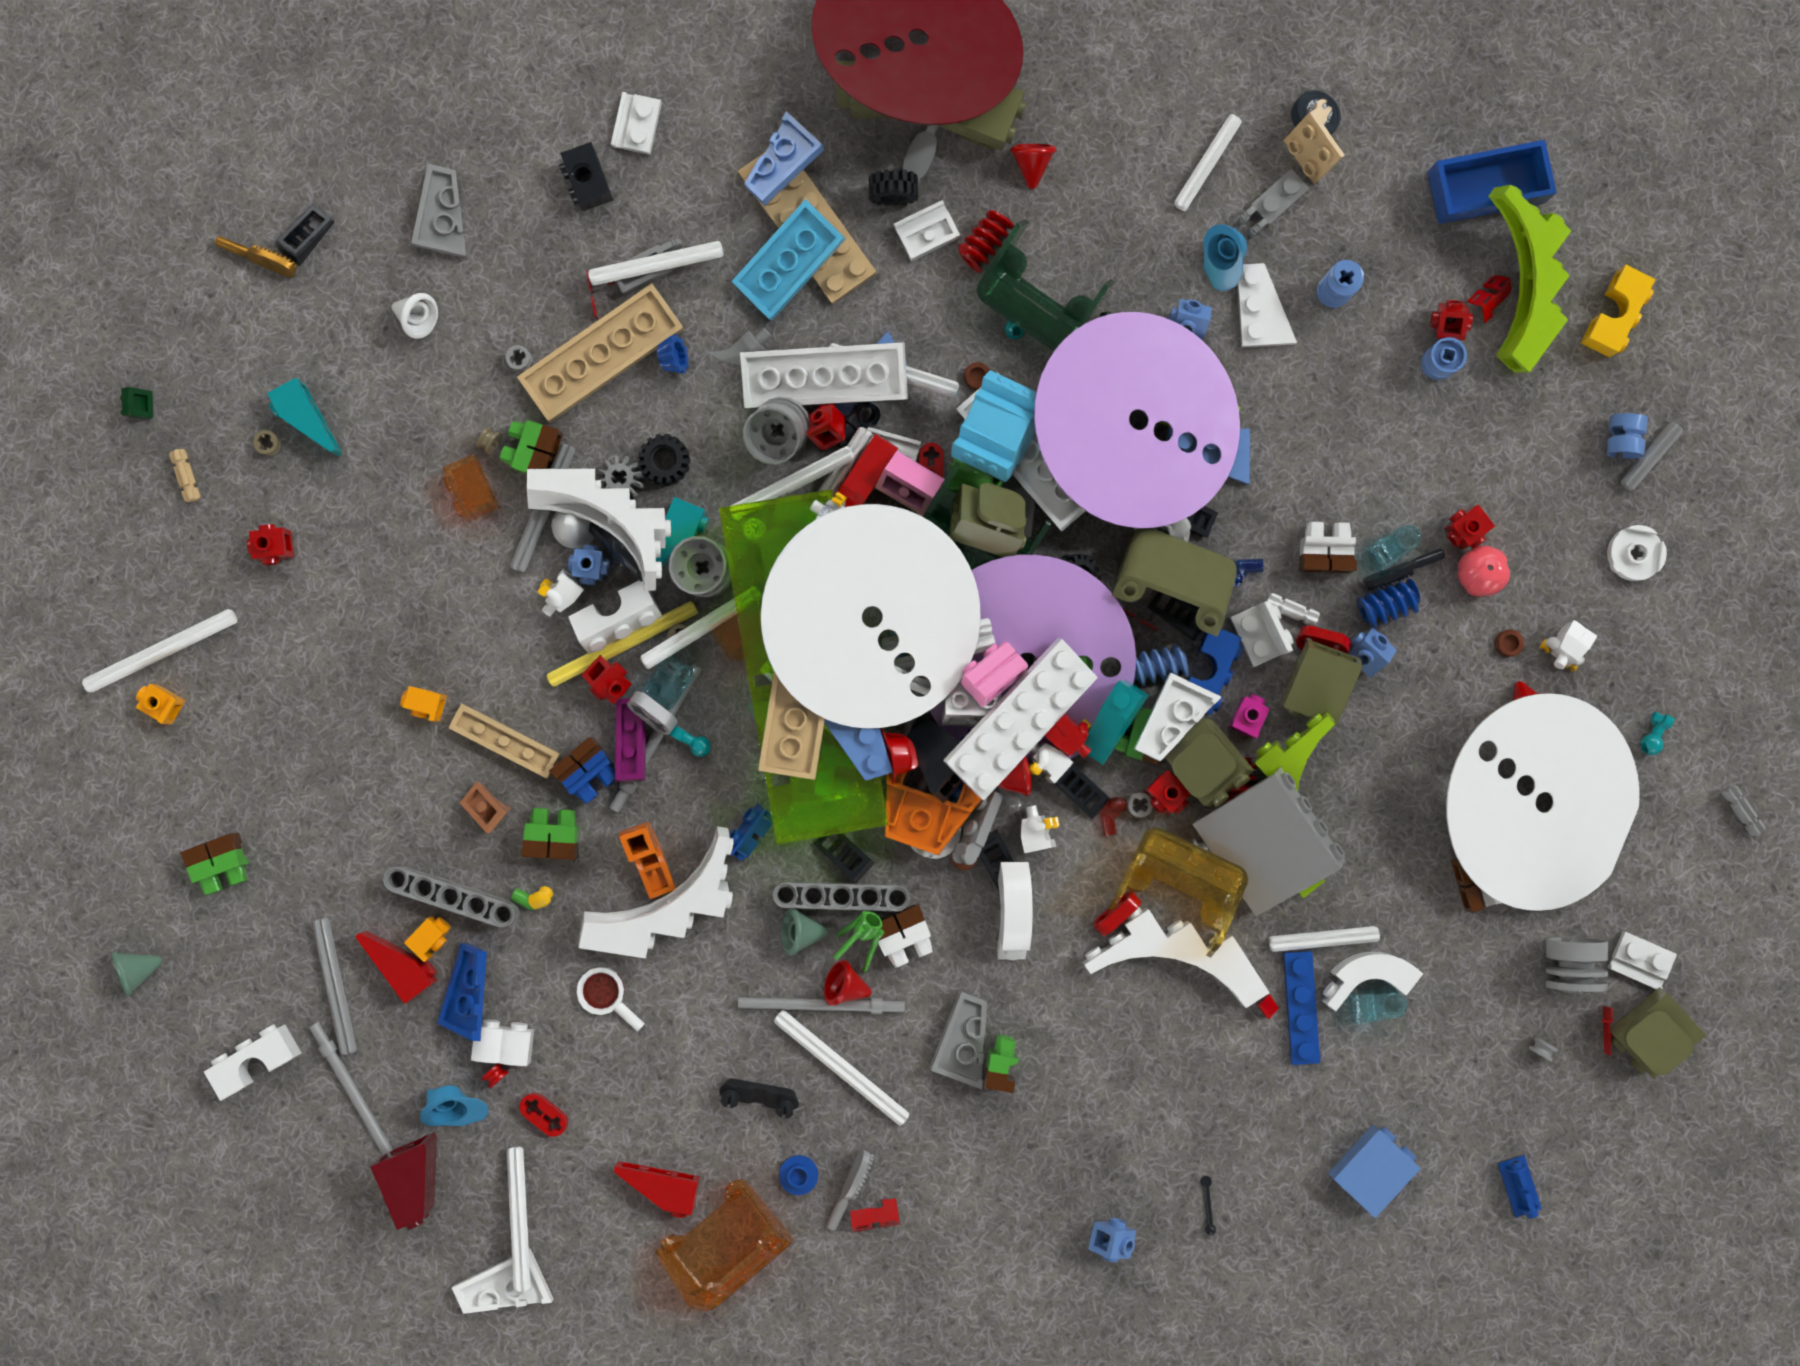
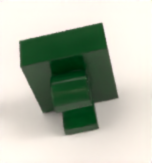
M133 387L121 388L122 416L139 419L153 418L152 391Z

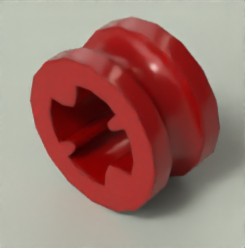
M497 1063L481 1078L482 1081L488 1082L489 1089L509 1073L508 1070L502 1069V1064Z

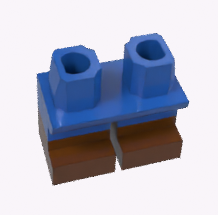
M588 737L570 752L571 754H568L549 770L566 787L570 795H576L585 804L590 803L599 795L590 784L596 777L599 778L605 787L615 782V770L611 766L613 761L594 737Z

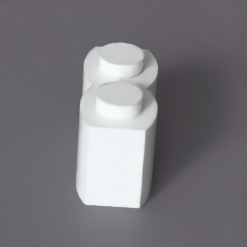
M483 1020L481 1041H473L471 1061L514 1066H528L530 1064L534 1029H527L528 1024L513 1022L510 1027L499 1026L500 1021Z

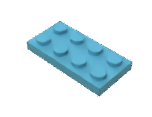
M805 199L732 282L769 320L773 321L841 246L846 238Z

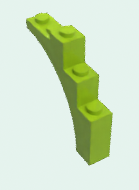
M1506 185L1495 187L1488 197L1501 212L1511 231L1518 255L1520 283L1515 317L1508 335L1496 356L1515 373H1529L1568 321L1561 313V308L1551 301L1570 275L1563 269L1562 263L1552 257L1571 233V230L1564 224L1565 221L1561 216L1555 213L1540 215V210L1536 206L1529 204L1517 187Z
M1325 712L1322 716L1319 713L1313 716L1306 723L1307 729L1301 734L1298 732L1293 733L1284 742L1287 745L1286 747H1283L1277 740L1272 744L1269 742L1264 743L1255 752L1258 755L1255 757V764L1267 777L1274 774L1281 767L1285 773L1288 772L1292 776L1296 784L1295 788L1298 791L1299 781L1307 759L1322 737L1335 725V720L1328 712ZM1325 878L1299 892V894L1305 898L1325 882Z

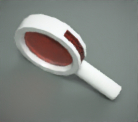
M597 967L589 970L581 977L576 993L579 1003L585 1010L597 1015L607 1014L614 1010L637 1032L645 1024L622 1003L625 987L622 978L617 972L607 967Z

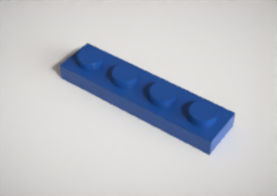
M1311 950L1283 952L1291 1064L1320 1063L1313 954Z

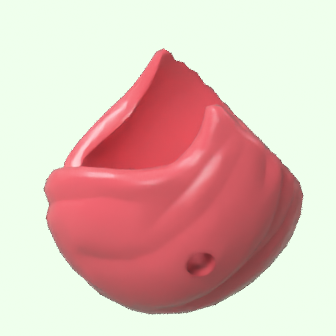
M1477 546L1468 551L1460 558L1457 565V577L1461 586L1468 594L1474 597L1493 596L1500 592L1509 582L1510 570L1507 564V557L1502 551L1491 546Z

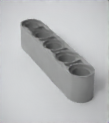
M407 866L390 868L386 871L383 878L384 886L391 892L497 927L509 926L519 918V907L510 900ZM397 872H401L404 875L405 881L402 886L397 885L394 878ZM424 880L428 881L431 885V892L428 895L421 891V883ZM449 889L456 891L458 896L456 903H451L447 899ZM475 898H480L484 902L482 912L474 909L473 901ZM502 906L510 910L511 916L508 921H504L499 915V910Z
M784 881L774 889L773 900L782 908L901 911L908 906L910 895L907 888L900 884ZM782 887L792 889L794 893L793 900L789 902L781 900L779 890ZM810 888L819 889L822 894L821 900L815 903L809 901L806 895L807 890ZM842 888L848 891L850 898L846 903H839L835 900L834 892L837 889ZM867 889L874 890L877 893L878 899L873 904H867L862 900V893ZM894 890L902 891L906 897L905 901L899 905L893 904L889 899L891 892Z

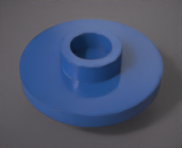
M791 1156L784 1161L780 1168V1183L787 1192L793 1195L807 1194L817 1184V1166L807 1156Z

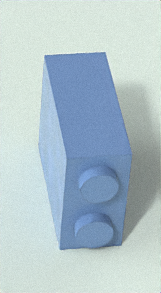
M1372 1125L1328 1174L1376 1218L1421 1168L1414 1162L1417 1157L1408 1148L1403 1146L1400 1149L1393 1143L1396 1137L1384 1126L1378 1129Z

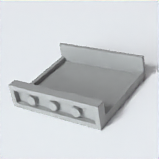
M1281 767L1271 776L1211 812H1204L1192 824L1255 916L1264 913L1339 871L1345 862L1342 848L1337 843L1332 842L1324 822L1316 819L1311 811L1312 806L1308 799L1298 793L1295 788L1294 779L1288 772L1285 773Z

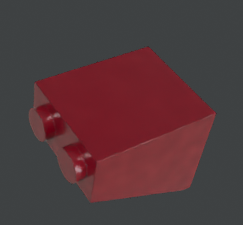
M435 1132L390 1152L392 1157L390 1158L387 1153L382 1155L370 1166L397 1230L404 1227L407 1230L418 1227L424 1223L423 1219L429 1216V1211L435 1205L437 1143Z

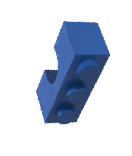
M1223 629L1220 630L1218 637L1205 632L1197 653L1205 655L1211 660L1213 664L1212 675L1205 681L1193 677L1186 678V680L1214 694L1220 695L1223 685L1227 687L1231 680L1233 671L1230 670L1233 660L1237 661L1242 652L1243 645H1240L1242 637ZM1222 696L1205 715H1212L1213 711H1218L1222 703Z

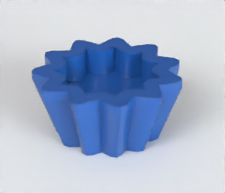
M677 334L669 336L658 345L657 358L663 370L684 374L686 369L689 368L687 362L688 355L686 353L687 347L683 345L682 338H678Z

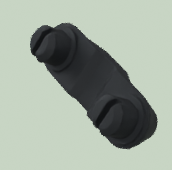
M731 1078L719 1089V1093L722 1096L720 1103L724 1107H727L729 1104L730 1108H734L738 1105V1102L749 1104L756 1102L762 1103L766 1107L776 1108L775 1113L781 1118L782 1115H785V1118H790L793 1116V1110L799 1106L795 1092L788 1088Z

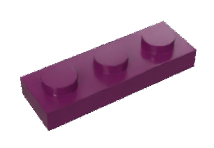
M630 698L618 699L616 701L615 781L619 783L645 781L646 722L628 708L627 702Z

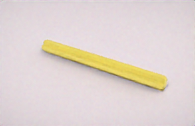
M689 601L662 615L663 617L655 620L653 624L643 626L630 633L626 638L618 639L606 645L600 651L591 654L587 653L547 674V679L552 687H555L583 673L599 655L608 660L697 615L698 610L695 604Z

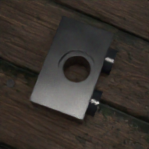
M592 142L560 153L563 163L559 164L564 179H570L573 188L568 190L574 205L579 204L582 210L586 211L614 200ZM583 174H590L591 178L587 182H579V178Z

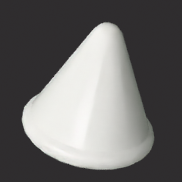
M417 293L392 304V310L408 336L414 339H421L431 333L438 319V307L435 300L429 294Z
M562 512L554 514L551 524L552 533L563 546L572 549L583 548V545H589L595 538L589 532L591 521Z

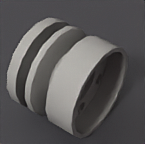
M779 396L769 399L748 417L744 425L743 439L747 450L754 458L766 464L776 465L788 461L808 440L806 436V431L809 430L808 412L799 402L792 398ZM779 423L784 426L782 431L778 429Z
M692 536L682 540L674 547L669 558V572L672 581L679 589L700 598H713L723 594L731 586L735 577L736 565L732 554L725 546L707 537ZM702 564L708 565L707 567L710 569L708 574L704 573L702 568H700Z
M1561 937L1546 938V958L1559 961L1558 966L1546 967V973L1559 976V978H1547V988L1571 994H1591L1593 992L1608 991V982L1595 980V977L1608 976L1607 970L1595 967L1597 962L1608 961V941L1591 938H1573V942L1561 941Z

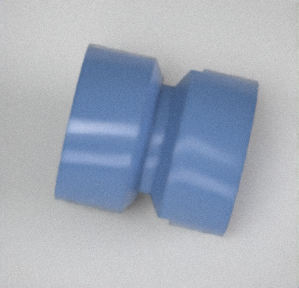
M1446 337L1440 339L1424 352L1421 358L1423 372L1433 380L1447 379L1464 366L1467 360L1466 348L1461 341L1455 338Z
M1634 413L1611 415L1609 433L1612 434V437L1608 439L1606 455L1616 457L1617 452H1623L1622 458L1626 459L1644 457L1646 440L1642 438V435L1647 432L1648 417Z

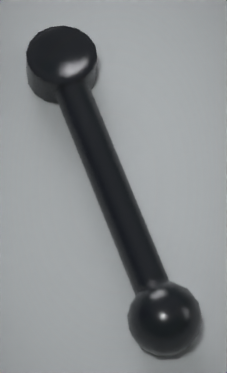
M1203 1176L1200 1182L1204 1187L1207 1216L1205 1231L1208 1235H1214L1216 1227L1213 1225L1209 1190L1212 1180L1209 1176Z

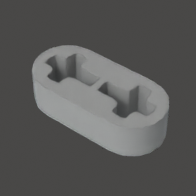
M635 691L627 702L628 708L661 734L669 735L678 723L677 719L670 712L643 692Z

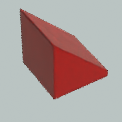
M1270 994L1256 1002L1268 1020L1279 1009Z

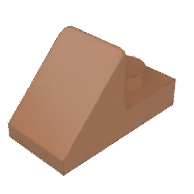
M476 782L459 802L488 834L496 828L511 809L506 804L497 800L479 782Z

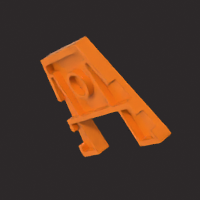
M908 772L896 776L895 784L891 783L889 775L886 774L885 837L938 856L982 800L964 783L958 803L948 800L942 803L936 796L904 786Z

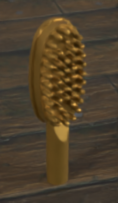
M217 236L215 240V246L246 257L259 266L289 278H293L295 275L297 264H294V261L290 262L291 258L287 259V256L283 257L282 254L277 255L278 252L273 253V250L269 251V248L266 250L265 247L261 248V246L257 248L258 245L247 248L222 236Z

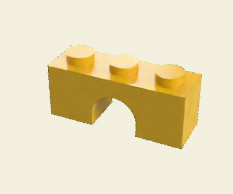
M1628 265L1618 269L1604 294L1617 303L1619 307L1618 317L1611 318L1601 313L1593 318L1580 343L1609 358L1617 353H1622L1629 343L1630 338L1627 336L1630 330L1637 326L1642 317V314L1639 313L1642 306L1648 303L1654 293V290L1651 288L1656 279Z

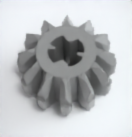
M618 455L614 456L613 465L608 460H605L604 465L608 468L607 471L603 469L598 470V474L605 477L600 479L601 486H605L604 489L629 488L630 494L634 498L638 497L637 492L633 489L635 487L643 489L644 485L636 480L645 477L643 472H636L640 467L638 462L631 464V458L625 456L621 463ZM618 474H621L626 479L624 484L617 482L618 480L615 477Z

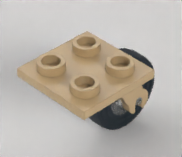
M1310 90L1302 94L1295 101L1291 110V118L1295 128L1283 141L1287 145L1289 152L1294 155L1303 168L1304 174L1310 178L1313 184H1316L1345 155L1331 136L1338 128L1341 120V113L1337 103L1332 97L1322 91Z

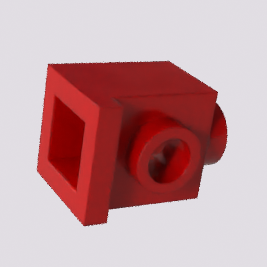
M832 403L819 405L816 411L809 414V430L806 431V436L822 451L844 441V415ZM827 430H829L832 434L827 436Z

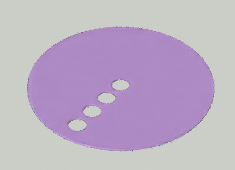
M1120 312L1105 315L1085 323L1066 337L1055 349L1045 365L1036 391L1034 406L1035 432L1038 446L1049 472L1065 494L1088 513L1109 523L1130 528H1156L1181 521L1203 508L1216 495L1226 481L1234 464L1240 437V418L1238 403L1230 378L1218 357L1198 336L1167 318L1150 313ZM1134 410H1141L1147 415L1148 424L1142 430H1136L1130 425L1129 416ZM1165 421L1171 426L1172 436L1168 441H1160L1155 437L1154 426L1157 422ZM1182 433H1190L1195 437L1197 445L1193 452L1186 453L1179 448L1178 439ZM1207 444H1214L1220 450L1221 457L1216 464L1207 463L1202 456L1203 448Z
M1035 554L1007 556L989 561L971 570L979 593L981 619H990L992 634L998 647L1006 641L1014 648L1017 654L1032 653L1038 659L1057 638H1061L1078 657L1087 656L1092 660L1093 668L1091 671L1098 678L1066 711L1078 725L1083 719H1086L1093 725L1104 702L1119 680H1127L1131 684L1134 683L1136 650L1131 626L1117 599L1092 574L1065 560ZM985 652L973 655L971 662L983 660ZM1108 657L1118 659L1121 664L1120 672L1114 677H1107L1100 670L1102 661ZM1015 681L1011 686L1004 690L1001 693V697H1003L1017 681ZM941 701L929 711L941 728L961 742V737L967 735V730L973 729L975 726L942 725V712L945 702ZM1043 736L1041 740L1038 742L1039 745H1041V743H1046L1054 748H1057L1045 736ZM1030 751L1026 755L1028 763L1033 762L1030 759V756L1032 755ZM1076 751L1072 756L1069 755L1067 757L1070 759L1077 756L1079 753Z

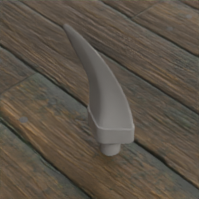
M765 328L755 336L748 330L730 348L709 353L722 361L741 365L740 352L766 351L762 344L771 337V334Z

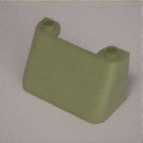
M1138 528L1132 534L1117 569L1112 596L1128 602L1137 601L1144 594L1146 587L1198 606L1195 618L1196 625L1202 631L1218 637L1224 623L1235 583L1237 567L1233 560L1153 528Z

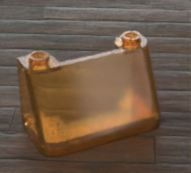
M744 1179L731 1182L725 1189L724 1199L726 1202L686 1236L672 1234L666 1237L661 1242V1247L655 1251L658 1259L691 1309L701 1311L715 1309L793 1242V1238L788 1230Z

